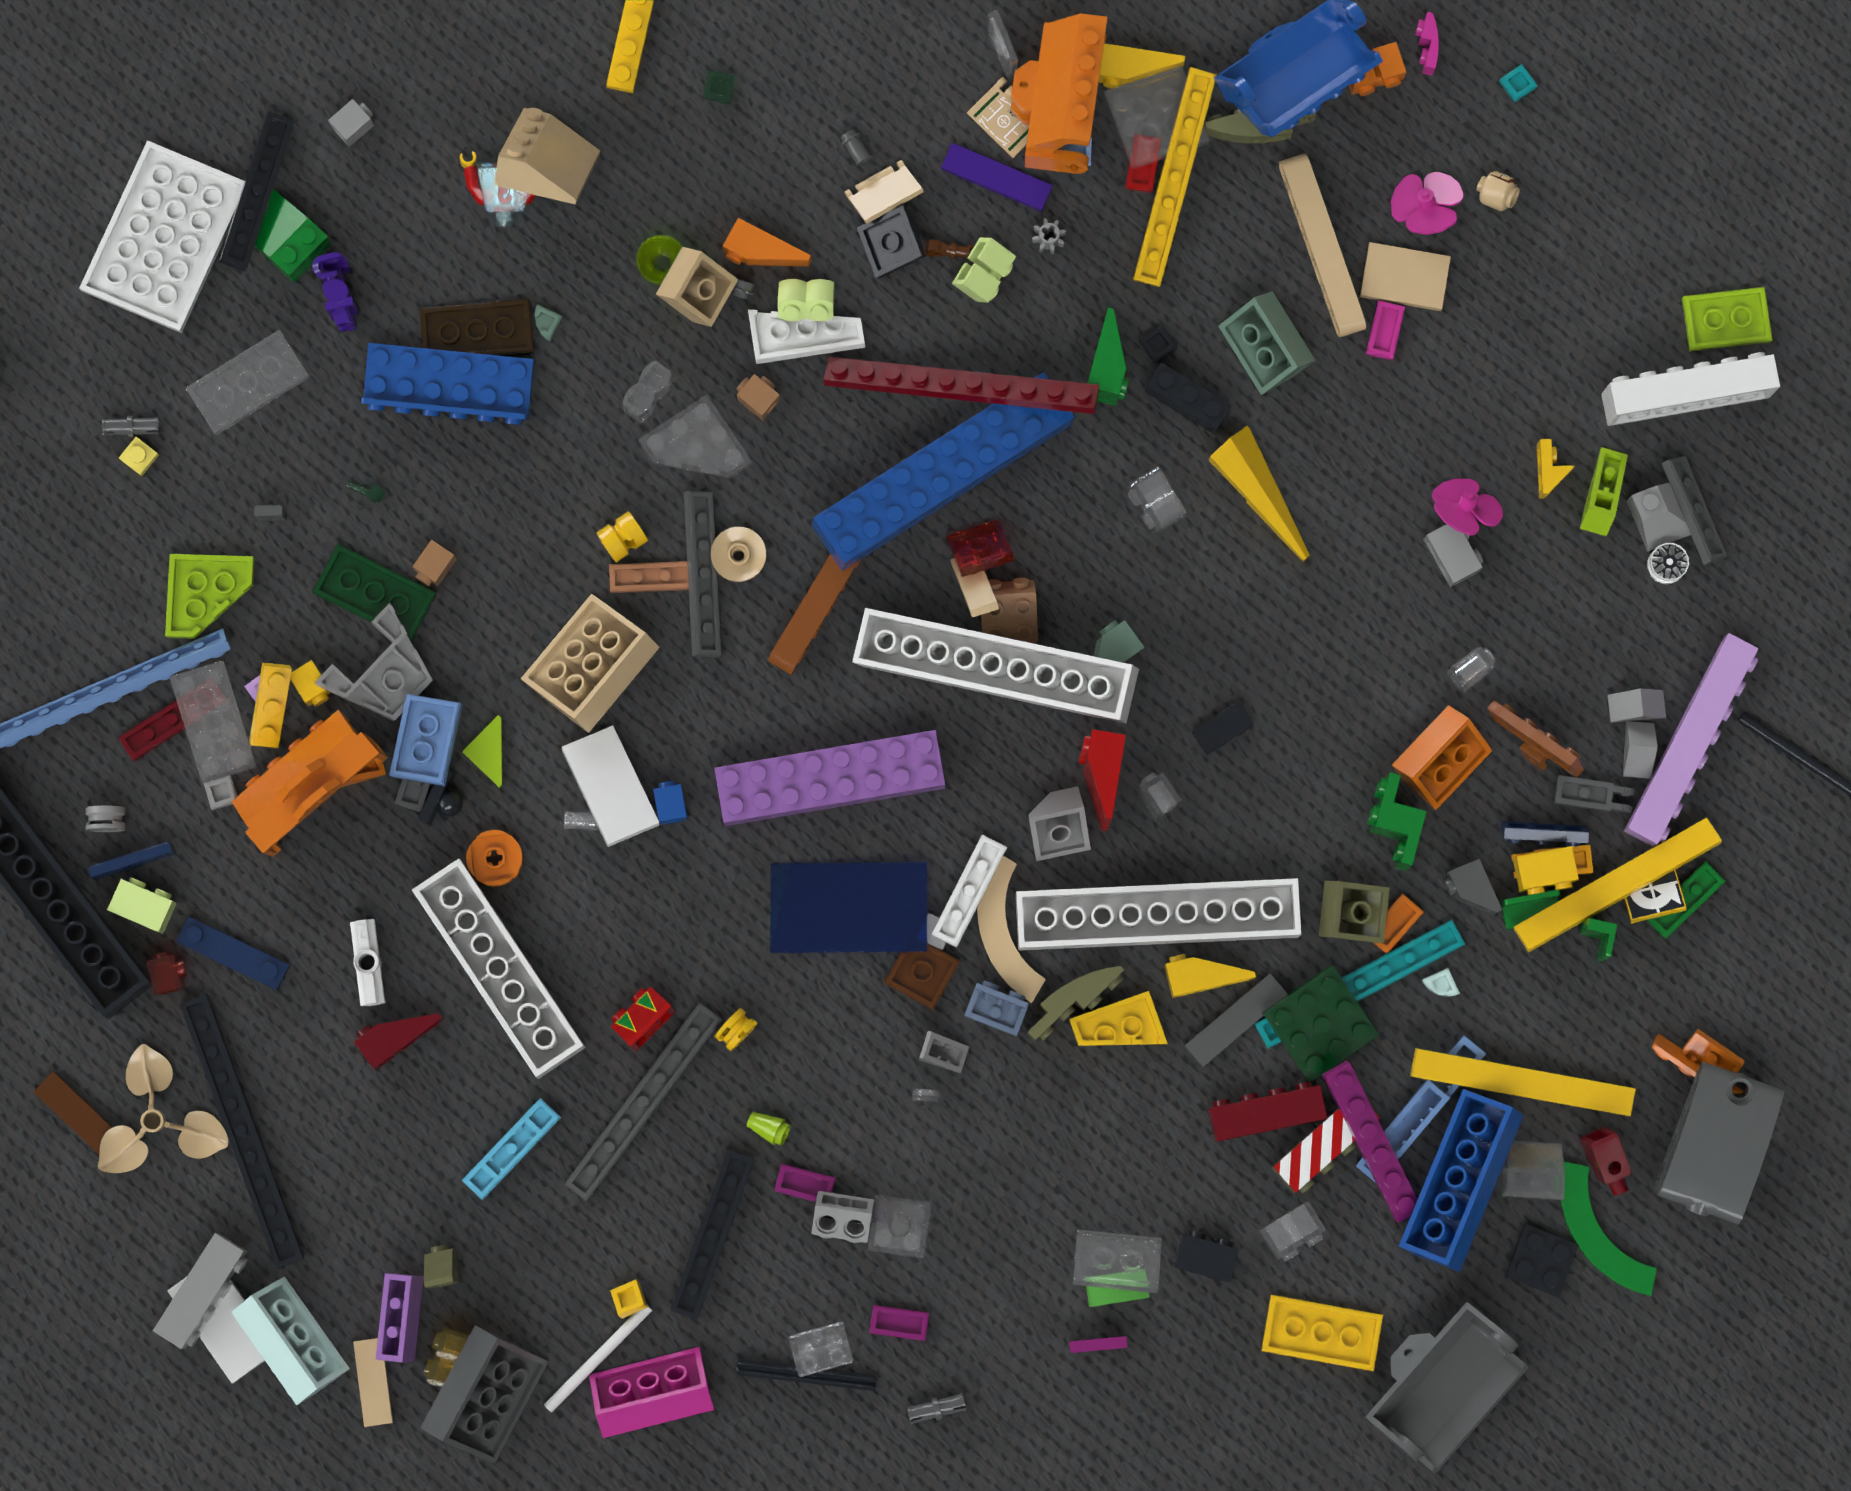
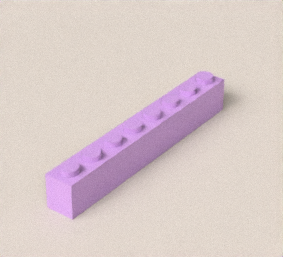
M1730 633L1723 638L1624 832L1652 847L1666 840L1671 830L1667 825L1671 817L1676 819L1683 807V804L1680 803L1683 794H1689L1696 782V779L1692 777L1696 769L1701 770L1706 763L1709 755L1705 754L1709 744L1714 745L1721 733L1717 729L1721 721H1727L1734 708L1730 705L1734 695L1739 697L1746 685L1743 678L1747 671L1751 673L1756 666L1759 658L1755 655L1759 648Z

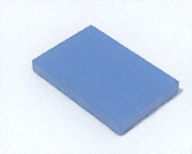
M407 694L389 775L394 778L445 786L462 704Z

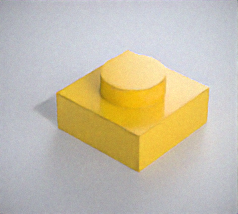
M637 1280L610 1290L618 1316L622 1319L648 1308L641 1285Z

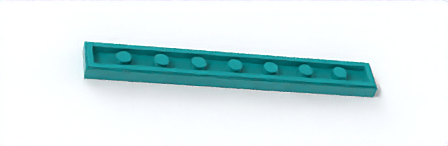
M1450 920L1341 979L1358 1002L1465 945V942L1453 920ZM1266 1019L1254 1024L1267 1049L1281 1042Z

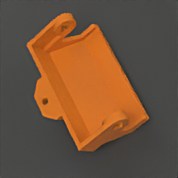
M1080 13L1050 23L1044 22L1039 61L1030 60L1015 70L1011 94V111L1022 124L1029 125L1025 168L1073 174L1087 172L1089 157L1080 152L1058 149L1066 144L1090 146L1103 47L1107 36L1105 33L1107 17Z
M337 710L326 721L320 720L315 723L309 730L311 733L305 739L299 738L294 741L288 748L290 752L283 758L279 756L267 765L269 770L261 777L256 775L246 783L247 789L232 801L249 828L245 833L263 854L274 857L282 850L277 842L372 760L380 765L388 758L371 737L362 732L358 734L349 723L350 720L340 710Z

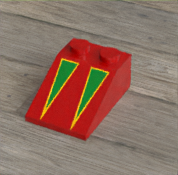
M651 986L647 990L644 988L640 989L631 999L634 1003L627 1010L624 1008L620 1009L611 1019L614 1023L610 1027L635 1052L675 1013L672 1006Z

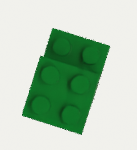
M1390 772L1385 778H1381L1380 782L1378 781L1374 798H1378V803L1371 808L1367 824L1372 825L1370 833L1400 841L1399 844H1396L1392 860L1397 861L1395 868L1407 871L1413 865L1426 811L1394 802L1401 775Z

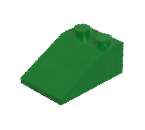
M273 189L254 247L294 283L332 243L328 236L309 218Z
M1108 307L1087 384L1099 385L1098 402L1117 406L1118 399L1124 400L1129 378L1124 377L1126 365L1114 309Z

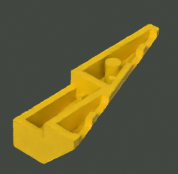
M1248 426L1244 427L1210 456L1209 462L1247 500L1246 503L1304 562L1310 554Z

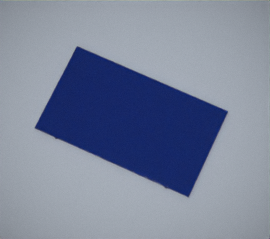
M927 862L771 864L770 953L927 952Z

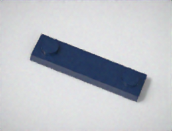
M189 916L176 940L177 943L277 991L290 965Z

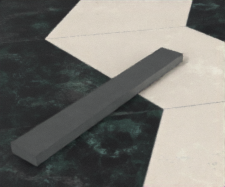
M699 1002L565 1182V1186L584 1200H589L722 1021L719 1016Z

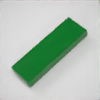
M1705 861L1680 885L1686 904V911L1646 921L1666 939L1726 881Z

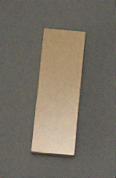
M977 551L950 559L971 616L975 617L999 609Z
M378 1338L353 1342L364 1427L394 1423L386 1361L376 1360Z

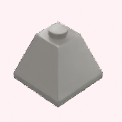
M1670 483L1657 485L1633 494L1626 501L1647 552L1656 549L1664 543H1672L1691 535Z
M1078 786L1050 792L1028 815L1036 861L1091 850L1085 809Z

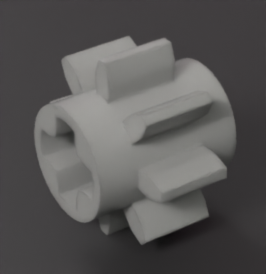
M1045 218L1041 227L1034 226L1035 233L1039 235L1032 238V243L1039 242L1040 253L1044 249H1050L1051 254H1054L1057 245L1059 247L1064 246V241L1059 239V237L1065 236L1066 230H1059L1058 220L1053 224L1048 223ZM1050 232H1053V238H1049L1048 241L1044 239L1045 234L1048 235Z

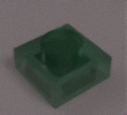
M709 70L703 99L730 105L736 76Z

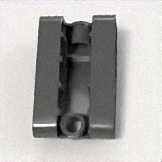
M1702 1061L1657 1176L1660 1179L1656 1180L1654 1186L1656 1195L1682 1204L1693 1213L1702 1216L1712 1215L1739 1225L1763 1164L1782 1104L1784 1090L1748 1078L1743 1073H1734ZM1736 1082L1746 1083L1745 1091L1739 1094L1732 1092V1086Z

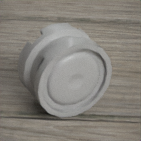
M89 806L86 808V815L88 816L86 831H125L126 823L123 822V816L126 815L125 807Z

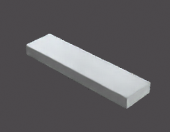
M984 835L981 836L932 932V936L957 948L1007 849L1006 846Z

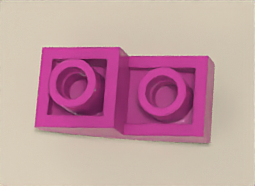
M1427 12L1424 20L1419 19L1415 35L1420 36L1418 45L1424 46L1419 64L1424 65L1422 73L1432 76L1438 58V30L1433 13Z

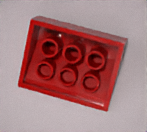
M1092 729L1090 736H1085L1079 764H1084L1083 774L1100 829L1107 832L1113 815L1126 735Z

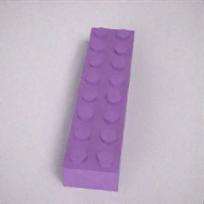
M936 730L714 768L725 826L945 789Z

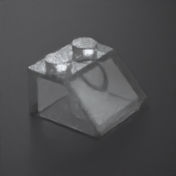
M876 1194L867 1251L924 1259L932 1202Z

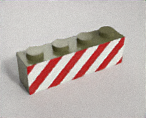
M1339 1108L1271 1167L1293 1194L1298 1190L1303 1194L1315 1183L1312 1178L1319 1172L1323 1175L1336 1165L1333 1159L1340 1153L1346 1156L1357 1146Z

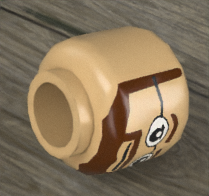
M1498 171L1491 172L1487 177L1483 176L1477 185V191L1480 192V202L1498 211L1512 208L1520 193L1516 180Z

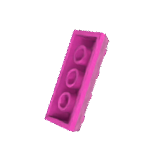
M700 1347L589 1375L595 1414L603 1438L714 1410Z

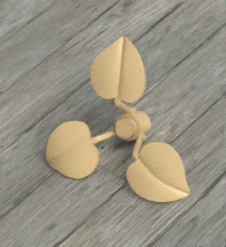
M146 1044L140 1045L135 1050L126 1069V1083L129 1090L138 1096L149 1092L148 1110L142 1114L140 1120L142 1128L136 1135L134 1130L128 1126H115L104 1134L100 1144L98 1169L101 1171L123 1173L141 1166L146 1160L149 1151L147 1145L140 1139L146 1131L158 1132L163 1127L182 1131L178 1137V1144L182 1152L191 1158L201 1159L209 1157L226 1148L229 1144L223 1125L208 1112L193 1111L188 1113L184 1120V1126L166 1122L165 1115L161 1111L154 1109V1091H163L170 1085L173 1079V1069L170 1062L162 1054Z

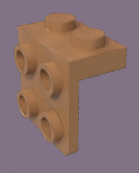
M1015 578L1013 581L1001 582L997 579L988 580L999 609L981 615L982 633L1035 644L1038 641L1034 580L1027 578Z

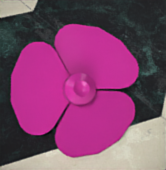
M1440 172L1429 173L1424 178V188L1419 176L1414 174L1407 175L1394 190L1391 199L1392 216L1398 222H1406L1407 229L1413 233L1425 235L1440 233L1453 226L1457 221V215L1454 210L1440 205H1458L1462 202L1464 194L1459 182L1450 175Z
M1452 479L1441 483L1433 490L1432 499L1435 501V512L1443 522L1456 531L1467 535H1476L1479 531V524L1474 516L1482 524L1491 527L1497 526L1503 518L1502 507L1496 498L1488 494L1478 495L1479 484L1472 479Z

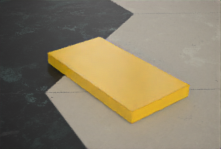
M1270 1295L1261 1351L1374 1371L1383 1315Z

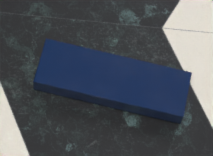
M167 841L89 866L88 869L91 878L97 880L175 855L176 851L174 845Z

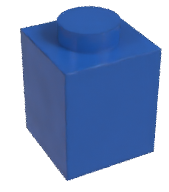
M675 781L659 783V788L653 790L660 825L688 820L681 784L676 785Z

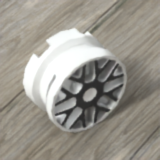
M1675 543L1659 545L1649 555L1647 560V569L1651 577L1661 584H1672L1678 581L1687 572L1689 567V557L1686 551Z

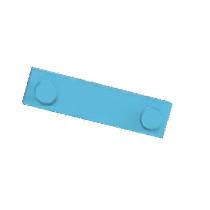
M540 1098L462 1181L478 1197L484 1200L561 1117Z

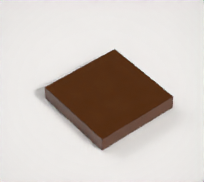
M911 934L884 984L934 1010L960 960L917 939L916 936Z

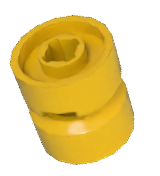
M629 511L616 519V525L608 524L596 532L598 538L615 562L627 556L630 548L636 550L648 542L644 532Z

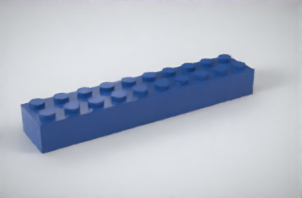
M1044 372L1035 377L1039 379H1048ZM992 404L813 517L811 526L843 571L1071 426L1075 417L1072 412Z

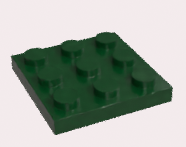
M1332 965L1262 1012L1308 1082L1314 1081L1379 1035Z

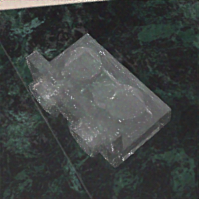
M843 1321L788 1336L798 1376L800 1377L853 1362Z

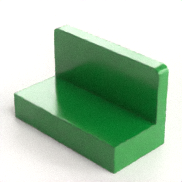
M1554 890L1505 899L1500 902L1505 929H1514V926L1557 903L1560 891Z
M1589 918L1581 923L1579 934L1601 939L1596 961L1603 962L1611 957L1617 924Z

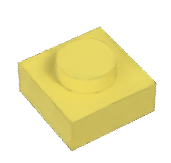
M135 437L119 459L140 476H143L159 454Z

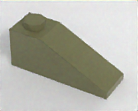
M447 1244L431 1247V1253L424 1255L425 1288H438L461 1283L462 1280L455 1249H448Z

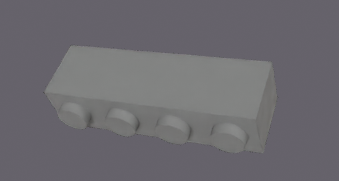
M215 1233L158 1321L153 1332L180 1349H186L188 1345L193 1347L201 1334L198 1331L203 1321L208 1323L217 1309L214 1307L215 1302L219 1296L224 1298L230 1290L232 1283L229 1280L235 1272L239 1274L247 1263L248 1259L245 1258V1255L248 1251L221 1234Z

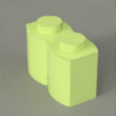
M787 279L779 282V319L786 321H799L805 318L813 321L833 319L834 282L825 279H815L808 282L798 279Z

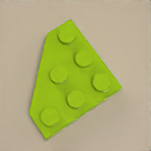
M170 554L165 636L167 638L195 639L253 586L255 558L253 556Z

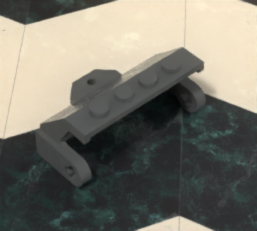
M1466 1302L1436 1337H1433L1430 1333L1409 1335L1392 1354L1391 1376L1396 1380V1383L1365 1418L1413 1461L1421 1462L1432 1473L1436 1474L1529 1367L1513 1354L1519 1345L1470 1303Z

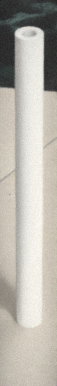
M648 1305V1308L634 1313L544 1404L551 1413L653 1311Z

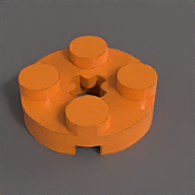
M489 830L479 834L471 846H469L466 862L470 873L478 882L491 887H499L510 883L519 875L523 865V852L518 842L511 835L500 830ZM492 851H497L498 855L503 856V859L498 862L497 866H493L492 862H487V857L492 855Z

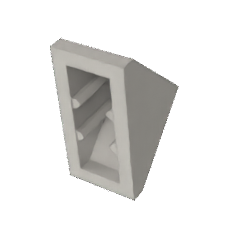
M1640 688L1607 695L1610 723L1666 718L1663 690Z
M1626 721L1623 777L1651 779L1657 752L1654 723Z
M928 1031L919 1060L961 1073L969 1046Z

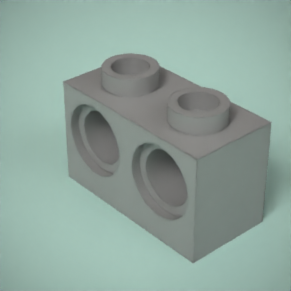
M818 1191L811 1234L819 1235L826 1239L838 1238L852 1243H867L874 1199ZM828 1215V1216H831V1217H833V1218H832V1219H827V1218H825L824 1216ZM851 1220H858L861 1223H854Z

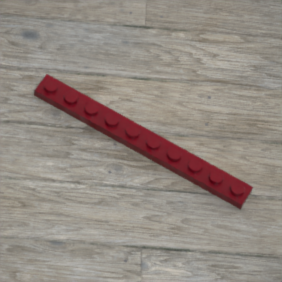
M829 357L823 379L825 386L1087 414H1095L1100 393L1099 385L837 357Z

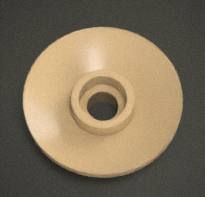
M732 527L726 529L716 537L712 544V564L719 575L727 580L734 582L750 580L759 574L765 564V544L761 537L749 528ZM737 551L744 553V558L740 561L734 559V554Z

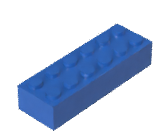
M1463 1089L1399 1247L1411 1254L1460 1273L1524 1115L1511 1106Z

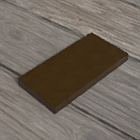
M529 298L419 308L423 348L496 356L534 354Z

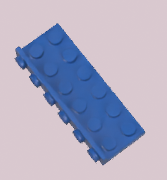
M368 343L364 397L361 398V403L368 404L367 410L384 411V406L395 407V412L412 414L413 408L423 409L422 415L439 417V411L450 412V418L467 419V414L478 415V421L494 422V417H504L505 423L521 425L522 419L529 420L534 359Z

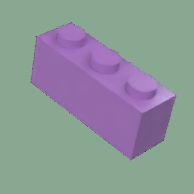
M385 1273L376 1360L415 1362L424 1276Z

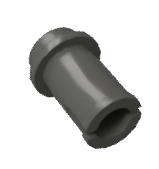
M852 129L840 137L842 140L841 145L843 147L846 146L856 166H860L869 161L872 156L860 140L861 134L859 132L856 133Z

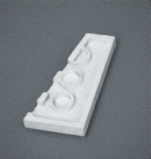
M748 309L756 364L865 348L861 318L833 316V319L827 321H813L807 318L799 321H786L779 319L778 312L775 311L760 313L758 310Z

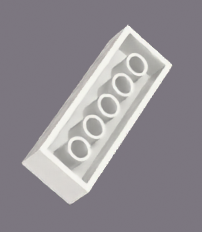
M1758 352L1748 355V359L1738 360L1737 357H1729L1721 360V364L1711 365L1710 362H1701L1695 364L1692 369L1684 370L1683 366L1667 369V373L1656 375V371L1641 373L1639 375L1640 378L1629 379V376L1616 377L1612 379V382L1609 383L1601 395L1607 425L1612 426L1767 399L1779 389L1780 382L1774 354L1765 356L1764 352Z

